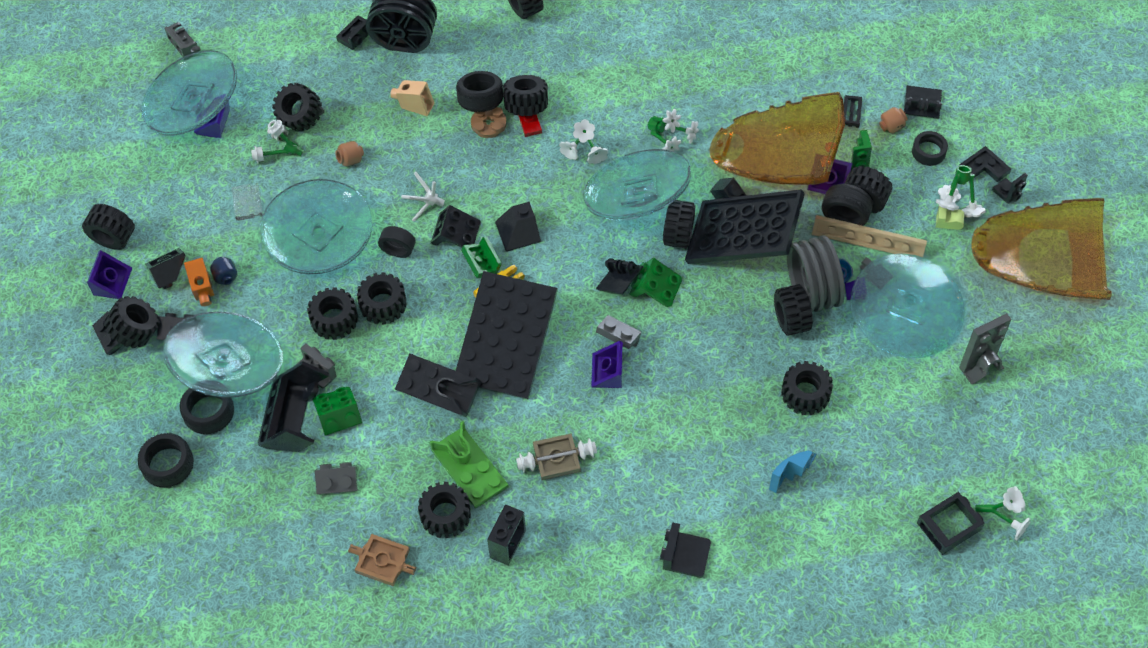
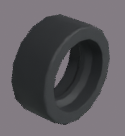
M924 131L914 139L912 155L922 165H938L945 159L948 149L947 140L937 132ZM924 142H931L940 148V152L932 155L926 154L919 148V145Z
M396 226L385 227L378 240V246L383 252L400 258L409 257L416 243L415 237L409 231Z

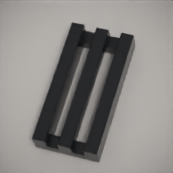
M844 96L841 126L848 125V127L856 126V128H859L862 97ZM848 100H851L849 120H846ZM858 101L856 121H853L854 103Z

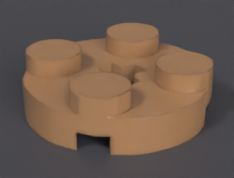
M500 107L487 112H474L471 117V128L480 137H496L506 128V116ZM491 120L493 122H491L490 125H487V123L484 121Z

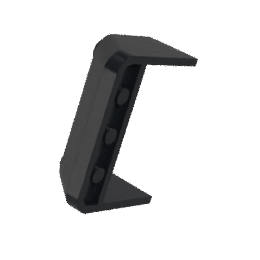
M302 361L274 379L260 430L258 446L271 450L299 452L314 444V439L307 437L300 431L307 401L317 395L319 391L318 382L329 377L328 372Z

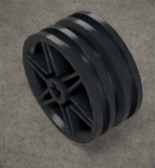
M372 0L366 20V30L373 41L385 49L417 53L427 48L430 44L437 19V9L432 0Z

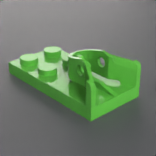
M464 421L460 422V429L440 442L433 440L429 442L432 453L458 487L463 488L464 493L467 494L468 500L475 509L509 487L505 479L466 431Z

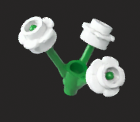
M281 120L271 121L268 124L267 132L277 141L283 139L286 142L284 149L263 152L262 147L255 146V149L251 150L253 161L257 160V164L264 161L263 156L289 153L301 156L304 151L287 138L288 131L286 126L282 125Z

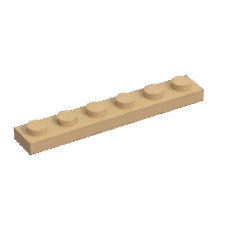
M816 215L812 235H825L829 239L919 260L923 259L927 243L926 240Z

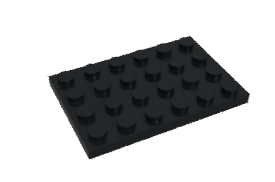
M800 189L703 200L685 261L687 264L789 255L805 193Z
M483 271L456 371L482 381L479 387L481 389L528 400L558 288Z

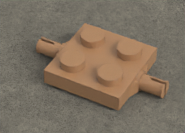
M371 534L363 548L353 544L349 547V553L359 556V561L355 568V573L391 586H394L398 575L402 571L412 575L415 574L416 566L406 564V558L410 551L408 546Z

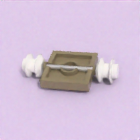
M571 433L534 441L535 457L530 452L525 457L519 454L520 458H516L518 470H522L523 473H525L527 468L534 471L536 463L541 480L581 472L578 456L580 455L583 460H585L587 455H591L594 458L597 449L595 442H591L590 438L588 443L585 444L580 440L578 448H575Z

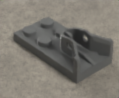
M1007 313L973 329L959 366L971 385L987 376L988 369L992 364L997 370L1004 369L1002 360L997 354L1012 320Z

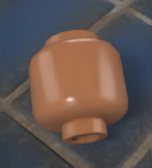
M892 107L881 114V122L879 124L884 132L888 130L889 133L893 134L906 126L907 116L901 108Z
M350 141L340 144L335 151L337 161L347 167L360 163L364 151L357 142Z

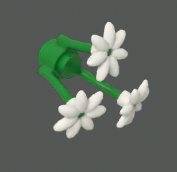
M673 109L672 113L667 110L666 118L653 116L648 121V129L651 130L650 134L665 144V147L662 148V151H666L663 155L664 157L668 155L672 157L674 151H679L678 145L681 143V140H677L676 136L672 141L665 140L658 133L671 129L672 133L675 130L683 131L688 134L687 140L691 144L696 139L695 133L699 131L697 121H692L691 128L680 127V123L677 120L681 118V115H676V109Z

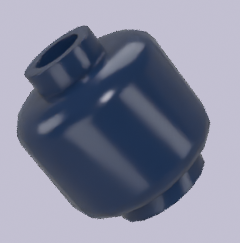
M227 257L216 258L210 266L214 281L221 285L231 284L238 275L234 262Z

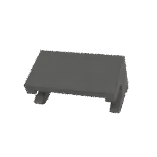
M180 22L174 23L169 27L166 26L164 29L167 38L184 59L201 50L185 31L184 27L175 31L176 28L182 25Z

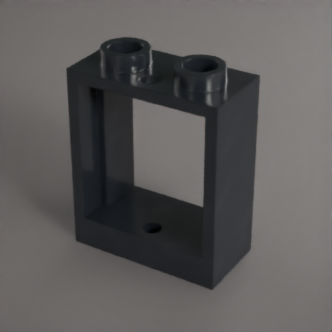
M959 491L920 515L917 521L918 526L942 555L980 532L985 524L982 516L973 510L969 500L962 496ZM953 504H956L972 525L953 538L948 539L932 518Z
M505 504L487 539L491 559L509 566L526 532L524 511Z

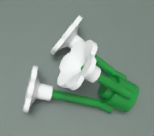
M965 165L957 166L952 184L949 186L944 185L943 188L938 190L940 199H937L936 203L942 208L952 211L958 210L959 206L955 202L960 200L961 195L958 193V189H956L957 184L965 185L969 181L971 201L962 211L965 217H980L986 210L982 208V205H977V201H975V175L971 174L972 170L970 167Z

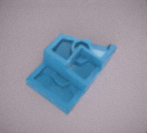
M808 450L785 459L773 471L769 490L777 493L785 478L793 481L796 475L802 477L806 468L809 469L817 454Z

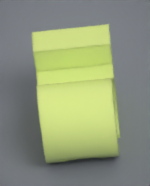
M939 206L936 215V228L960 230L964 227V212L962 210L952 211Z

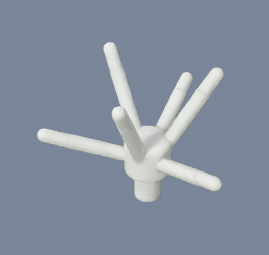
M414 172V175L427 192L425 197L401 196L402 199L419 200L426 203L412 221H416L429 205L433 206L436 204L442 207L445 202L435 193L436 182H432V189L430 190L417 172Z

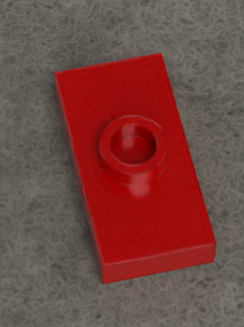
M537 114L532 116L518 115L525 137L542 133Z

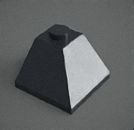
M530 202L511 206L495 221L506 252L541 242L536 218Z
M180 248L145 263L159 289H167L173 286V282L177 281L186 256Z

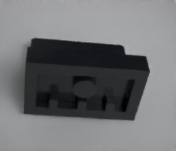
M448 205L439 213L431 244L438 246L446 240L461 248L463 245L475 244L481 221Z

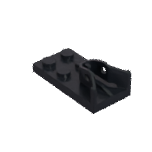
M409 353L395 390L467 417L482 381Z

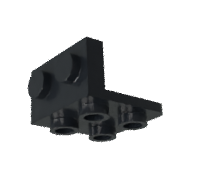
M672 522L671 529H667L664 541H667L666 548L662 547L660 560H663V570L699 578L703 577L711 540L681 533L680 524Z

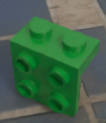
M655 258L645 263L642 262L640 265L643 266V269L631 283L632 289L629 294L633 297H638L646 293L665 307L672 306L682 282V277Z
M339 387L335 391L321 393L313 398L325 436L363 423L350 387Z

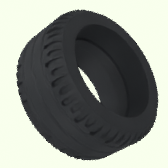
M470 72L461 77L456 85L458 103L468 111L487 112L495 109L503 101L502 80L492 72Z
M837 184L831 186L826 191L821 209L827 218L864 226L869 220L873 201L867 192L857 186Z
M203 381L194 384L184 392L180 400V413L189 429L199 434L208 435L223 430L230 423L234 415V403L229 391L223 385L214 381ZM216 397L223 401L219 411L210 417L198 418L191 414L194 405L203 398Z
M161 433L156 436L154 435V437L148 439L141 446L138 453V467L142 475L150 484L156 487H174L183 482V480H186L193 469L194 458L190 447L182 437L176 434ZM165 449H176L181 452V458L173 468L167 471H154L150 469L151 460L158 452Z

